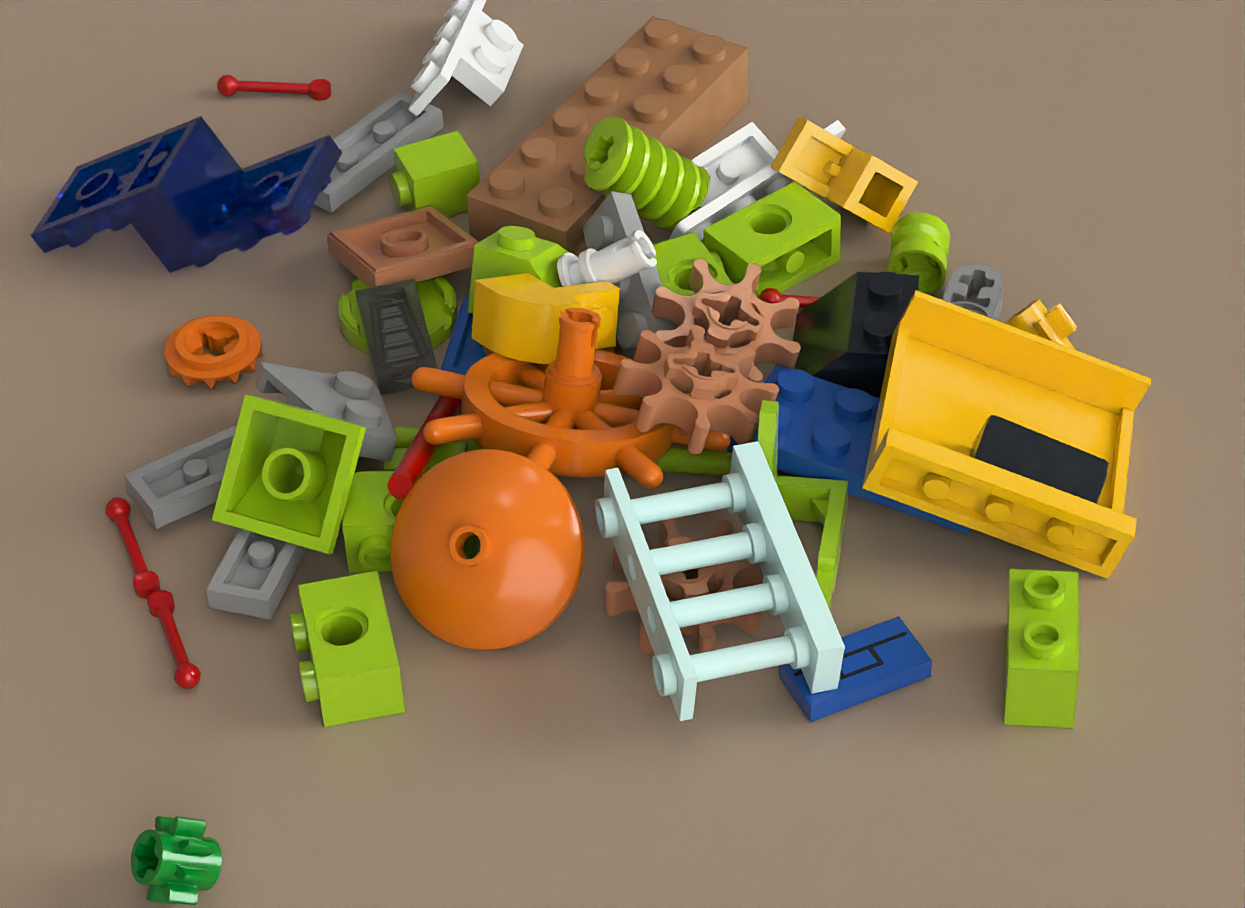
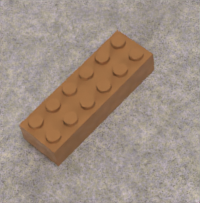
M652 16L466 195L470 235L480 242L502 227H525L535 233V237L557 243L566 251L579 258L581 252L589 249L585 243L582 227L606 198L602 191L598 192L589 188L584 180L586 161L584 160L583 149L594 125L604 118L612 116L622 118L628 125L639 128L645 135L653 137L660 141L662 145L675 150L678 155L690 160L694 159L749 102L748 47L726 41L716 35H708L678 25L671 20Z

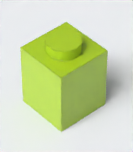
M458 130L393 148L396 172L389 174V184L398 207L406 206L408 211L432 206L447 218L468 212L466 195L480 183L479 162Z

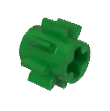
M157 816L155 818V830H145L137 837L131 852V871L138 883L149 885L146 898L148 901L196 905L198 903V891H207L214 886L221 872L222 853L215 839L203 836L206 829L205 820L175 816V818Z

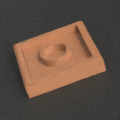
M432 206L347 227L327 234L329 254L376 293L471 268L474 245L479 243V241Z

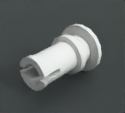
M636 230L630 236L599 251L589 248L581 252L579 258L572 253L561 255L557 262L559 279L563 287L608 281L615 284L642 270L654 267L657 264V260L654 258L656 252L647 235L641 230Z

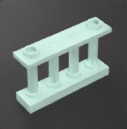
M759 441L733 446L730 474L723 475L722 482L636 499H630L619 468L605 470L603 498L595 500V517L598 530L603 539L612 538L655 654L652 658V669L657 690L662 697L670 695L679 721L693 719L697 682L789 663L793 669L801 668L811 694L838 689L845 646ZM727 508L730 514L738 513L743 525L742 532L652 550H649L640 526L642 524ZM742 559H748L750 564L758 563L764 576L762 584L669 602L660 579L661 575ZM767 610L772 616L780 615L785 628L784 636L694 655H689L679 629Z

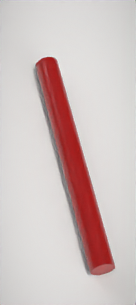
M439 396L388 481V491L393 497L405 499L408 492L422 477L440 446L432 445L425 440L423 436L424 426L434 419L457 416L461 410L462 400Z

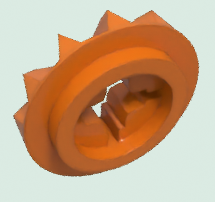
M208 315L190 320L174 330L164 346V356L171 376L182 377L187 387L194 386L201 381L206 382L211 390L219 381L226 380L236 384L239 373L255 372L256 359L263 355L261 338L257 329L246 320L229 315ZM204 347H207L209 351H214L215 354L220 356L214 357L210 353L205 354Z

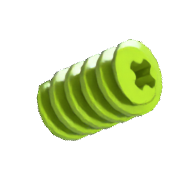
M616 116L604 118L594 125L586 139L583 154L586 161L584 180L587 186L598 192L602 191L605 197L611 191L631 194L638 216L648 221L653 220L655 226L665 231L674 229L680 221L698 209L709 191L711 176L705 168L697 166L692 160L678 155L675 150L662 145L657 139L645 135L639 128L628 125L622 118Z

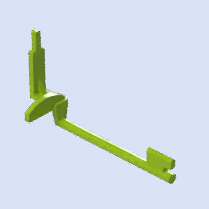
M762 400L759 415L758 441L791 520L818 522L824 526L818 555L816 579L830 610L847 519L848 481L777 475L779 402ZM395 427L394 433L397 441L391 461H384L385 471H395L420 428ZM472 439L441 444L426 470H430L440 462L457 454L481 450L482 448ZM671 447L655 463L663 472L723 476L730 474L732 453L703 449L701 454H692L687 448Z

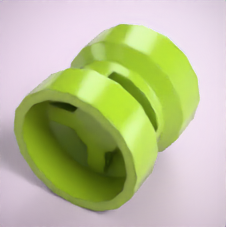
M915 212L900 218L892 229L891 252L888 256L887 272L919 275V291L925 294H932L940 289L946 280L947 255L949 254L950 231L947 224L939 217L929 213Z

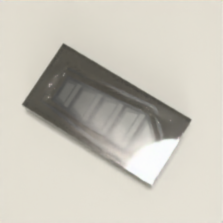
M410 279L355 291L357 306L381 396L414 389L411 376L416 369L420 367L438 369L415 280Z

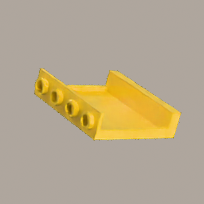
M915 290L892 335L862 488L1108 579L1135 538L1137 519L1123 514L1134 411L1150 387L1151 378ZM991 415H997L1105 459L1109 463L1098 503H1093L970 457L972 444L987 418Z

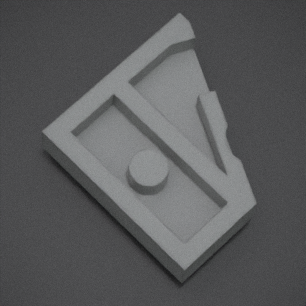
M261 362L256 380V388L263 394L281 393L288 398L287 404L331 415L366 427L359 456L391 461L397 438L377 382L371 381L365 375L353 371H340L337 375Z

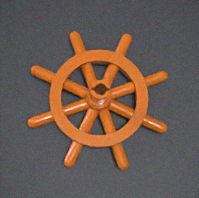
M568 308L566 312H560L557 357L550 364L510 359L494 353L483 346L487 356L473 364L466 375L429 367H420L411 376L412 385L416 390L462 400L461 415L434 419L424 426L423 436L428 443L441 445L472 439L482 449L503 450L525 456L539 463L555 476L577 478L605 477V470L619 468L621 474L627 473L642 487L655 489L663 481V471L655 462L668 452L673 443L688 446L690 438L689 435L679 433V427L671 423L656 424L648 432H641L635 427L643 398L636 395H619L613 389L621 361L630 358L617 354V344L615 347L596 349L598 327H600L601 317L596 312L584 308ZM709 431L703 449L716 452L723 451L730 445L731 437L720 431Z

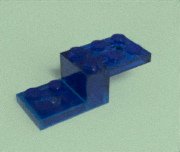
M202 116L77 166L31 234V237L43 252L46 253L67 244L71 248L77 247L97 232L108 228L111 231H118L131 223L170 273L193 264L198 268L203 267L225 252L236 248L239 251H246L258 244L263 238L282 232L283 235H289L302 228L311 218L312 213L310 209L319 193L330 184L332 180L330 174L338 162L342 151L331 136L327 135L242 169Z

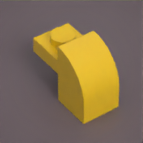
M800 116L797 118L770 167L887 233L891 232L918 181L873 155L848 144Z
M529 273L475 280L472 339L494 353L510 359L550 364L557 357L560 312H566L568 308H584L596 312L601 317L600 327H598L596 349L615 347L620 288L608 281L554 288Z

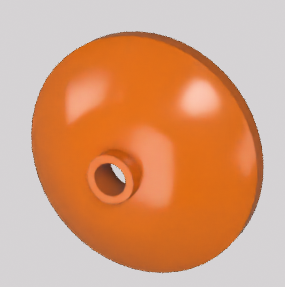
M496 449L472 450L447 458L435 465L408 492L397 513L393 526L390 548L391 567L397 590L404 604L414 618L429 632L448 643L476 650L505 649L527 642L541 634L560 617L569 605L579 585L585 559V538L582 521L578 509L565 486L556 476L539 463L509 451ZM475 534L480 540L481 548L474 558L469 559L464 553V543L469 536Z

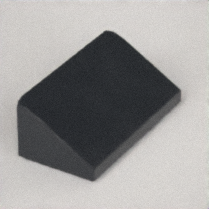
M991 415L987 418L973 442L970 457L1096 504L1098 503L1109 463L1105 459L997 415Z

